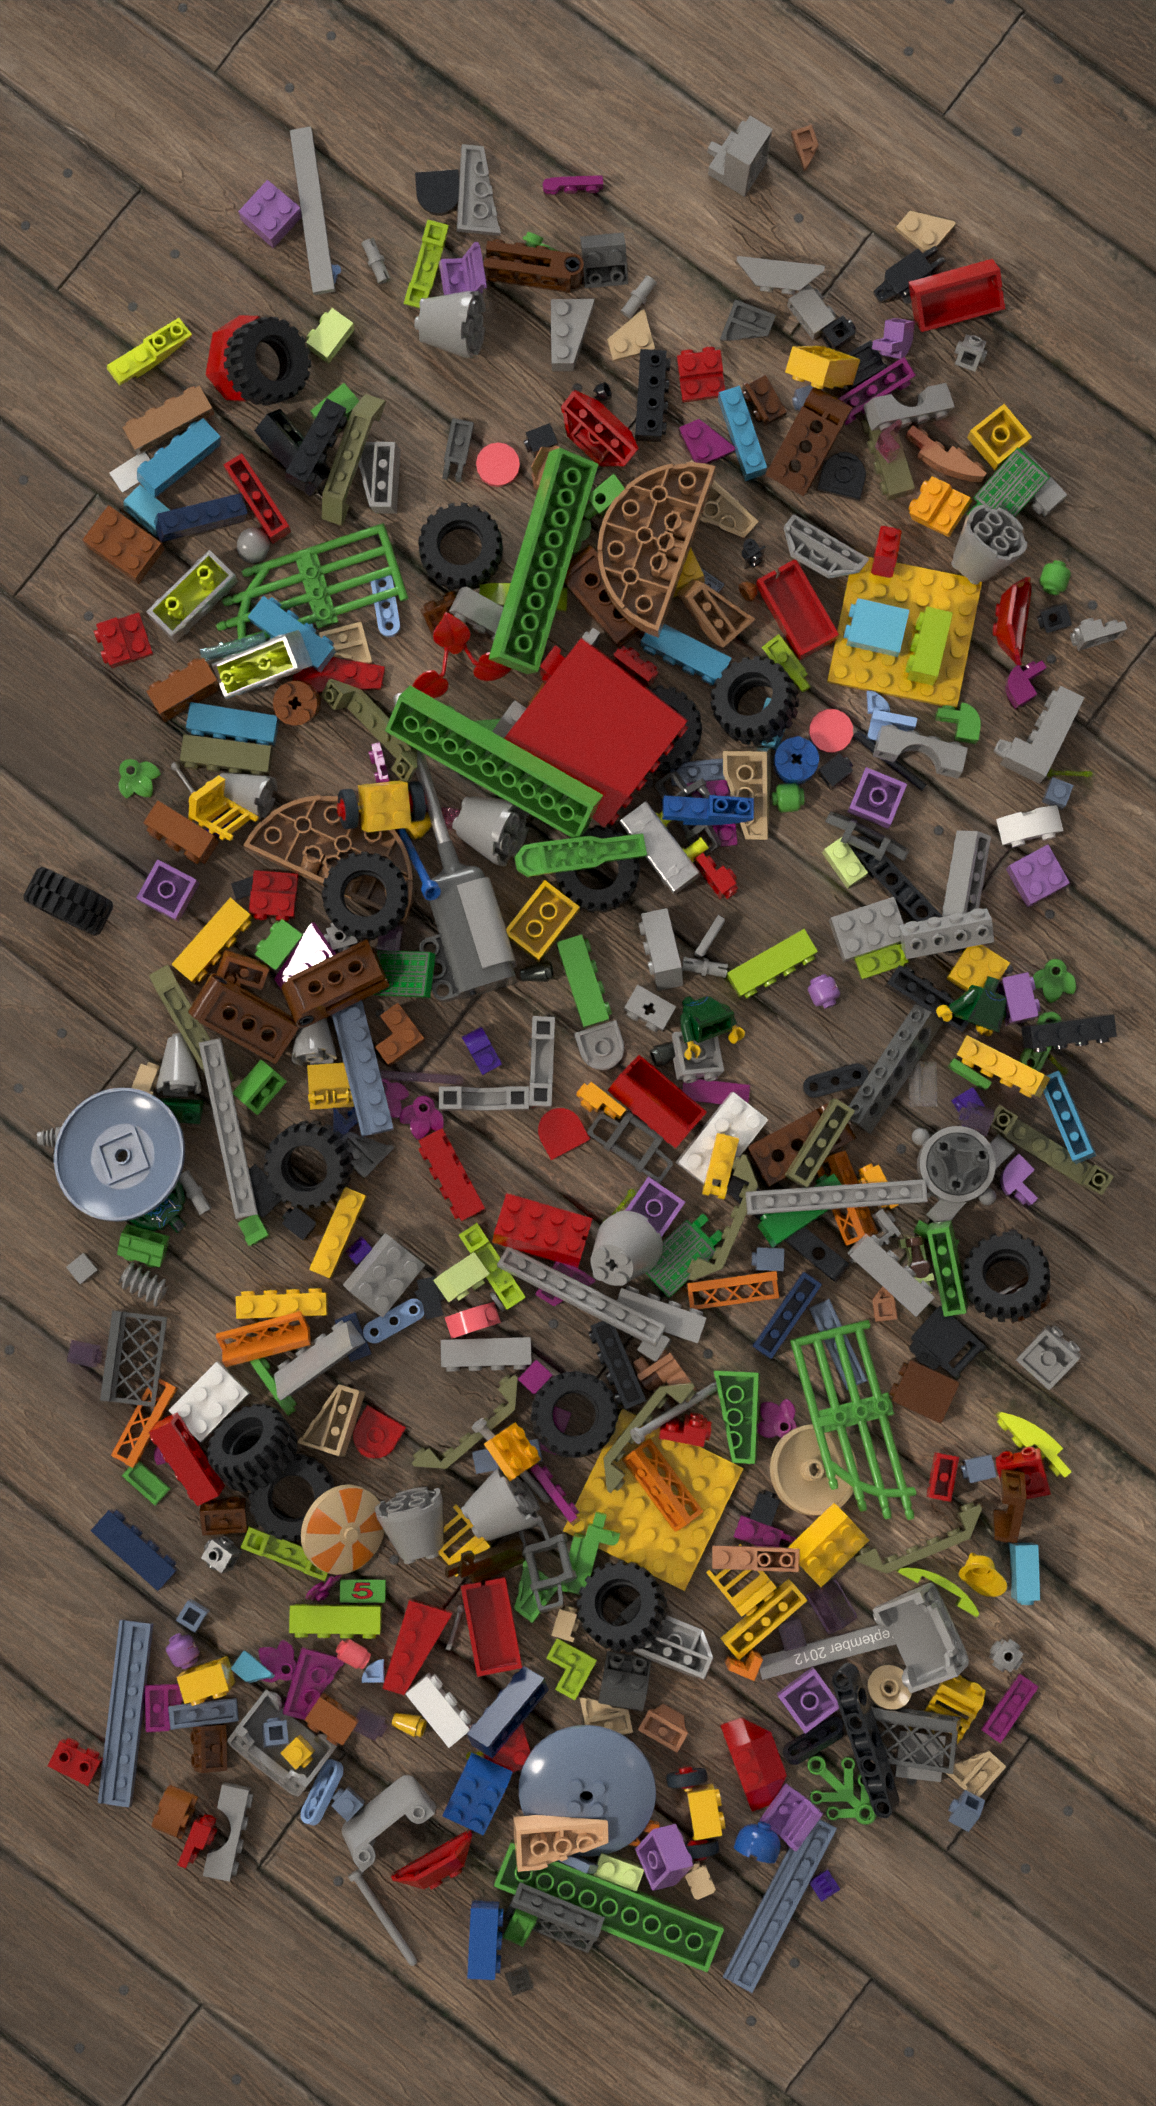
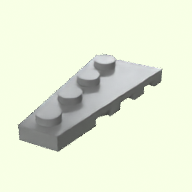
M465 144L461 146L456 232L500 236L501 232L492 196V186L488 176L489 171L484 146Z

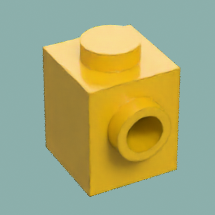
M300 1734L281 1752V1755L295 1770L300 1765L304 1769L313 1760L311 1755L316 1750Z

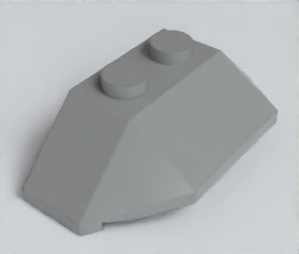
M737 256L736 261L756 287H760V291L773 292V289H782V294L795 295V291L803 289L825 270V266L742 256Z
M793 515L784 526L790 556L828 579L859 573L869 560L866 556L796 515Z
M667 1616L666 1620L661 1621L663 1628L661 1632L656 1631L653 1634L656 1638L652 1642L647 1640L644 1642L645 1647L641 1649L638 1647L633 1648V1652L651 1661L703 1680L706 1679L714 1660L704 1630L670 1616Z

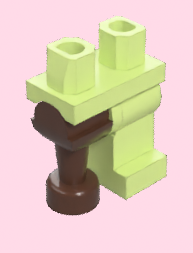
M923 1236L898 1240L899 1248H906L907 1266L916 1273L914 1278L919 1283L924 1280L930 1286L929 1281L934 1280L933 1273H929L928 1267L930 1265L926 1259Z

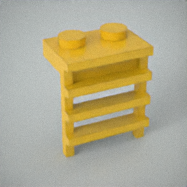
M218 775L190 795L188 820L199 822L201 828L204 826L209 828L211 834L216 832L220 835L219 838L221 840L226 838L231 841L233 839V835H231L249 820L258 821L259 816L224 796L225 779ZM230 807L232 808L230 811H228L227 813H225L223 816H221V817H220L219 819H217L215 822L211 823L212 820H214L216 817H218L220 814H222V813H223L224 811H226L228 808H230ZM240 813L243 814V815H241L239 818H237L235 821H233L231 824H229L227 827H225L224 829H221V827H223L225 824H227V823H228L229 821H231L233 818H235L236 816H238Z
M457 1504L453 1508L458 1515L443 1527V1532L447 1531L461 1517L467 1525L438 1551L448 1565L461 1561V1553L471 1550L474 1554H478L488 1550L492 1545L483 1537L478 1539L474 1536L450 1558L443 1552L469 1528L472 1529L473 1527L470 1519L464 1516Z
M723 1569L716 1576L710 1570L706 1572L741 1617L745 1614L748 1617L758 1609L756 1605L761 1600L766 1602L775 1595L773 1590L777 1588L764 1571H758L759 1575L731 1597L727 1590L751 1570H743L724 1587L718 1580L731 1569Z
M959 1675L939 1684L938 1689L924 1711L930 1712L932 1710L939 1714L961 1717L935 1703L939 1700L967 1715V1720L963 1717L960 1719V1726L962 1728L961 1730L958 1729V1744L964 1737L966 1730L969 1729L979 1709L982 1708L986 1690L979 1684L970 1682Z

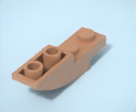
M913 425L908 430L905 438L920 449L917 459L927 466L960 480L970 482H982L987 474L985 468L980 463L972 462L967 458L968 455L964 450L956 449L952 446L946 452L945 447L938 441H932L928 437L927 432L922 428H916Z
M715 1545L712 1546V1569L800 1572V1549Z

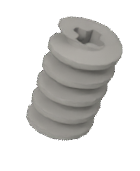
M131 1262L124 1270L118 1285L123 1281L122 1289L126 1290L130 1286L131 1294L138 1291L139 1298L146 1295V1302L154 1299L153 1304L157 1307L169 1287H165L166 1279L158 1283L157 1274L150 1279L149 1270L141 1274L142 1266L134 1270V1262Z

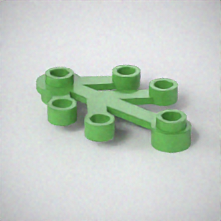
M813 1755L807 1761L809 1771L815 1775L820 1774L837 1791L821 1792L815 1789L810 1793L811 1802L814 1804L822 1802H848L853 1808L838 1809L836 1806H829L826 1810L827 1817L830 1820L856 1818L859 1823L864 1825L872 1823L877 1815L873 1811L864 1784L860 1782L861 1774L857 1778L861 1786L860 1801L853 1794V1769L855 1767L853 1758L846 1756L841 1760V1766L844 1769L843 1785L826 1768V1763L821 1756ZM814 1760H818L820 1762V1766L818 1768L812 1767V1762ZM846 1760L852 1761L850 1768L844 1767ZM819 1793L821 1795L820 1800H813V1794ZM866 1808L869 1810V1815L862 1816L861 1811ZM831 1809L837 1810L835 1817L829 1816Z

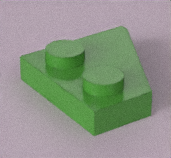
M525 1560L523 1562V1572L519 1582V1592L514 1609L531 1623H534L541 1613L538 1610L535 1595L531 1591L530 1585L532 1582ZM538 1569L541 1581L550 1579ZM558 1587L538 1592L542 1606H546L558 1591Z

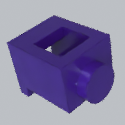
M973 1087L951 1100L962 1119L984 1107L983 1102Z

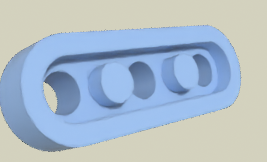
M391 575L371 581L372 593L376 594L394 588ZM380 581L386 582L385 587H380L378 584ZM395 596L374 603L378 628L385 637H394L400 631V620ZM384 602H389L390 606L389 608L384 609L382 607V604ZM392 623L394 625L393 629L387 630L385 628L386 624Z
M409 1299L388 1311L383 1318L379 1316L370 1321L363 1330L365 1339L370 1343H379L420 1320L425 1314L423 1304L418 1299ZM413 1305L418 1308L416 1314H411L409 1311ZM391 1317L398 1318L396 1325H391ZM372 1328H377L379 1331L375 1337L370 1334Z
M329 1759L322 1766L301 1810V1820L304 1823L314 1826L321 1821L343 1776V1765L341 1762Z

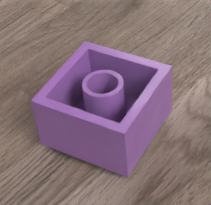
M269 180L238 211L241 221L272 248L282 240L302 217L300 207Z
M866 767L848 813L888 829L907 784Z
M1049 845L1040 848L1006 868L1027 908L1070 884Z
M157 859L136 899L179 923L200 883L196 879Z
M1027 972L1001 978L997 989L998 994L1005 996L1007 999L1006 1026L1031 1021L1038 1017V1012L1041 1009L1039 1000L1034 999L1033 990H1035V982L1033 977H1029Z
M648 1177L625 1211L636 1212L648 1218L647 1222L662 1237L685 1204V1201Z
M813 1666L776 1693L804 1733H807L839 1709L837 1699Z
M676 1824L653 1829L635 1849L652 1891L676 1885L693 1867L692 1857L685 1847L683 1836Z

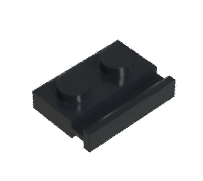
M871 340L847 353L860 359L853 385H847L849 391L887 368L878 350L872 349L873 342Z
M254 1164L249 1169L258 1214L265 1218L281 1202L280 1198L282 1196L279 1193L274 1195L271 1191L273 1188L272 1183L267 1184L265 1178L267 1175Z

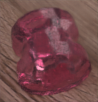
M442 807L441 811L447 829H453V821L457 816L459 817L461 810Z

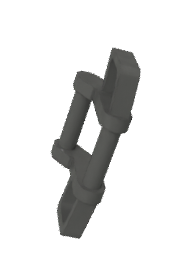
M677 771L667 774L655 784L662 799L664 795L669 796L664 783L671 778L681 789L675 796L688 797L697 790L702 798L708 799L709 795H711L705 786L707 783L703 778L687 786ZM678 821L690 845L697 841L695 838L697 835L706 830L712 841V846L703 852L705 856L721 846V841L712 825H697L692 828L691 825H683V821Z
M830 811L825 822L845 830L840 842L844 844L849 843L875 856L874 858L881 861L885 851L890 852L903 861L906 860L910 850L893 840L891 836L887 834L884 836L858 823V820L853 817L849 818ZM853 830L881 843L880 847L877 848L852 836Z
M630 1109L621 1122L604 1114H599L587 1131V1134L602 1144L605 1150L608 1152L611 1150L636 1167V1171L639 1173L643 1172L658 1183L663 1180L673 1165V1162L658 1149L664 1138L649 1128ZM601 1119L618 1126L607 1142L593 1133L594 1128ZM629 1122L655 1139L641 1160L615 1143ZM654 1152L667 1162L666 1169L659 1177L644 1168Z
M541 1521L533 1527L519 1531L521 1541L524 1543L522 1555L526 1558L532 1582L530 1585L531 1591L535 1595L539 1612L544 1613L564 1606L562 1586L577 1579L576 1571L572 1569L566 1545L568 1542L566 1534L549 1538L544 1523ZM540 1527L546 1541L526 1545L524 1531ZM558 1547L564 1573L541 1581L534 1554ZM558 1587L559 1601L542 1606L538 1592Z

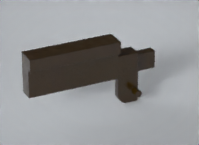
M517 1537L478 1554H474L471 1550L461 1553V1561L446 1566L445 1575L447 1578L457 1574L461 1578L469 1576L473 1583L484 1580L524 1562V1557L522 1556L524 1543Z

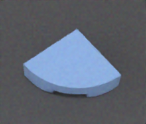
M874 691L866 692L868 714H872L873 710L890 713L889 704L881 695Z
M384 1659L376 1660L366 1668L362 1676V1683L385 1681Z

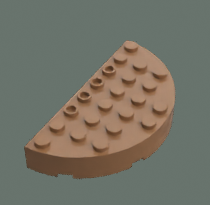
M686 462V464H667L647 471L630 482L619 496H616L602 521L598 538V561L605 590L613 605L630 623L657 638L661 634L716 476V467L713 465Z
M310 796L282 805L271 812L269 816L254 828L243 845L246 850L324 886V879L329 875L328 871L330 868L335 867L338 864L337 861L341 858L344 860L349 857V854L355 853L357 855L361 854V852L380 854L383 858L391 860L399 868L406 881L409 893L408 908L405 910L403 920L399 921L406 925L413 904L414 877L410 859L402 840L394 829L375 832L362 830L360 812L357 828L344 829L337 814L338 796ZM363 875L353 879L347 885L344 896L379 912L386 902V889L379 879Z

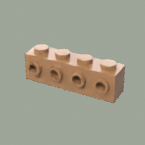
M200 385L196 388L193 386L183 392L184 394L177 398H169L159 408L149 409L139 419L133 418L126 422V426L122 428L138 456L185 431L193 422H199L202 418L207 419L214 415V411Z

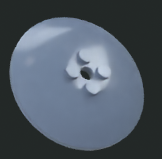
M133 1088L104 1090L81 1102L64 1121L54 1150V1167L57 1181L68 1200L76 1208L94 1218L115 1222L141 1217L164 1202L180 1178L185 1159L184 1136L173 1112L155 1096ZM121 1151H127L128 1157L124 1162L118 1161V1154Z
M571 1726L550 1734L530 1752L520 1775L519 1800L524 1816L545 1815L608 1821V1843L584 1853H575L578 1856H600L601 1853L609 1854L627 1846L645 1829L655 1806V1778L645 1755L627 1737L601 1726ZM583 1791H589L593 1794V1797L590 1800H585L580 1794Z

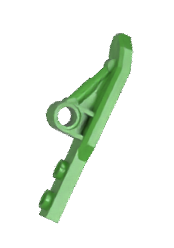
M643 833L604 839L585 836L524 845L516 854L515 863L517 871L527 877L595 868L603 862L641 858L647 856Z

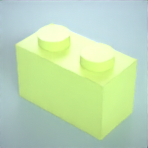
M333 308L329 313L325 312L319 320V326L316 330L312 329L306 337L307 348L309 347L311 352L328 364L355 330L353 322Z
M841 837L825 848L822 854L846 888L849 889L865 878L868 872L849 845L840 842Z
M473 1252L433 1281L448 1302L455 1298L460 1301L469 1294L468 1289L472 1287L473 1290H476L485 1283L483 1279L489 1275V1272L475 1252Z
M601 1853L598 1856L596 1864L599 1866L597 1872L593 1874L594 1876L637 1891L644 1872L641 1864L612 1853Z

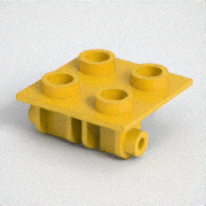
M344 1063L307 1065L310 1110L354 1107Z

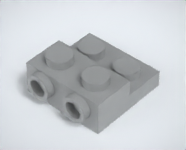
M1093 618L1083 620L1081 625L1073 629L1074 633L1070 634L1072 645L1077 646L1078 651L1120 639L1127 630L1125 621L1118 622L1117 620H1112L1105 623V627H1103L1101 619L1095 621Z
M674 1032L672 1034L675 1051L673 1062L677 1080H683L684 1083H693L697 1081V1078H704L705 1081H714L724 1072L718 1036L700 1043L694 1041V1044L698 1045L701 1049L700 1055L695 1058L694 1052L691 1051L692 1057L690 1060H687L684 1053L688 1045L684 1043L682 1032Z
M1047 1324L1021 1352L1016 1361L1050 1390L1080 1359L1081 1354L1079 1353V1346L1073 1341L1068 1343L1062 1337L1063 1332L1058 1327L1052 1326L1051 1328Z

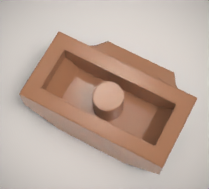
M560 447L540 448L531 465L534 489L538 490L549 452Z
M665 1704L655 1709H649L637 1729L676 1753L688 1734L685 1728L684 1715Z

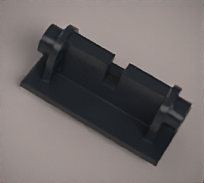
M754 539L745 540L742 550V557L745 560L744 569L748 567L755 568L762 563L766 547L764 545L760 548Z

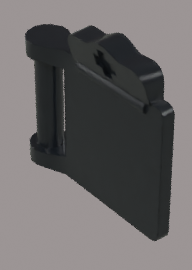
M941 1306L912 1335L911 1339L913 1342L909 1346V1351L915 1356L919 1364L925 1365L932 1370H936L941 1366L956 1381L961 1377L960 1373L979 1352H984L987 1349L983 1343L953 1316L944 1317ZM970 1341L974 1346L952 1368L948 1363Z

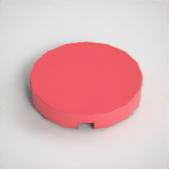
M498 442L489 444L480 451L476 467L479 477L489 486L502 487L515 480L519 473L520 463L519 457L512 447Z
M826 709L819 712L812 719L809 727L811 742L818 750L826 753H837L844 750L849 745L853 736V725L850 718L844 712L836 709Z

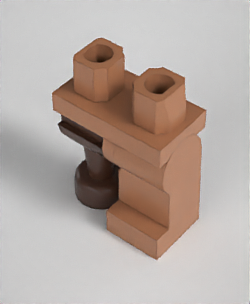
M665 1349L659 1359L651 1365H648L643 1356L632 1362L637 1371L636 1376L642 1385L653 1394L659 1386L665 1383L670 1385L691 1382L670 1352L667 1353ZM667 1397L668 1399L659 1409L661 1412L676 1403L673 1397Z

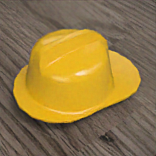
M974 1552L969 1554L965 1566L959 1571V1577L981 1595L996 1597L1005 1593L1007 1582L996 1571L993 1560L987 1556L977 1555Z

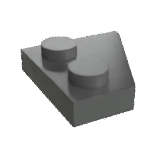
M735 299L720 341L768 337L776 315Z
M349 1131L341 1138L343 1142L347 1141L350 1147L347 1150L348 1153L352 1152L353 1160L351 1161V1164L354 1165L353 1170L363 1179L394 1150L392 1145H385L367 1137H360L358 1134Z

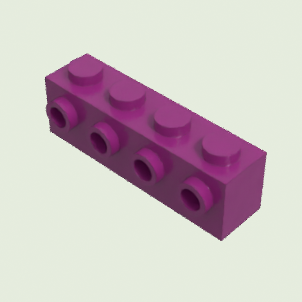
M905 357L838 398L853 407L845 426L856 419L855 414L860 411L865 414L863 406L872 398L892 394L891 391L899 388L901 391L911 384L909 380L916 375Z

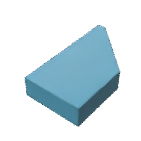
M245 1650L231 1667L232 1671L248 1683L266 1678L271 1679L275 1676Z

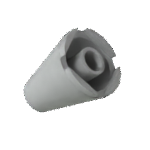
M221 773L219 775L225 779L224 796L259 816L260 820H262L261 817L266 818L275 802V798H272L273 791L277 792L278 788L277 780L274 777L236 773Z
M326 1018L308 1027H299L296 1032L292 1053L294 1064L303 1066V1062H310V1065L331 1064L333 1059H337Z
M181 1033L172 1034V1037L167 1040L156 1085L157 1092L159 1093L162 1090L165 1096L187 1097L188 1092L194 1091V1095L201 1092V1082L194 1055Z

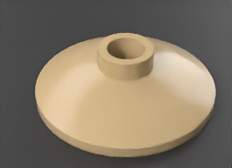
M884 1665L871 1673L867 1684L868 1693L872 1701L879 1707L886 1710H897L905 1706L910 1700L912 1693L909 1692L902 1682V1669L893 1665ZM884 1687H889L891 1693L885 1692Z

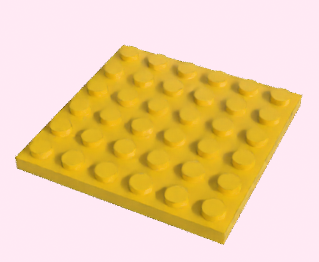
M867 557L869 560L859 573L848 575L837 630L839 636L834 644L827 683L865 691H874L884 695L938 706H953L957 709L982 582L972 584L965 576L896 563L892 578L877 576L871 573L873 558ZM857 598L909 610L898 657L846 645L847 639L844 638L846 625L851 626L852 617H848L851 604H856ZM927 606L953 612L939 674L933 686L907 680L909 673L905 672L907 661L910 655L914 653L910 651V647L915 633L918 634V630H915L917 618L920 612L924 613Z
M622 1409L618 1416V1422H616V1430L609 1439L610 1441L603 1447L575 1504V1507L580 1512L577 1514L580 1521L574 1526L567 1521L563 1531L572 1536L575 1533L586 1536L589 1523L593 1524L595 1512L605 1513L607 1516L603 1529L618 1532L620 1537L616 1545H607L599 1542L598 1549L627 1563H637L640 1567L647 1569L653 1576L685 1591L744 1468L699 1446L659 1439L660 1427L644 1436L645 1440L643 1442L649 1438L652 1440L703 1510L688 1525L674 1532L622 1460L624 1456L643 1442L637 1444L635 1441L632 1444L628 1442L623 1448L625 1453L618 1462L613 1460L612 1463L625 1473L623 1477L625 1483L618 1491L615 1489L611 1493L607 1491L603 1458L637 1416ZM647 1447L642 1449L647 1458L652 1459L649 1449ZM658 1467L660 1476L665 1477V1471ZM671 1485V1491L674 1495L679 1496V1490L676 1486ZM685 1504V1510L689 1515H692L694 1511L689 1504Z

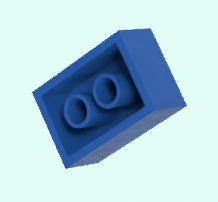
M471 1752L442 1816L484 1836L504 1795L513 1771Z
M472 1900L467 1979L495 1980L496 1973L500 1974L501 1955H497V1950H501L502 1932H498V1926L502 1927L504 1908H499V1902Z

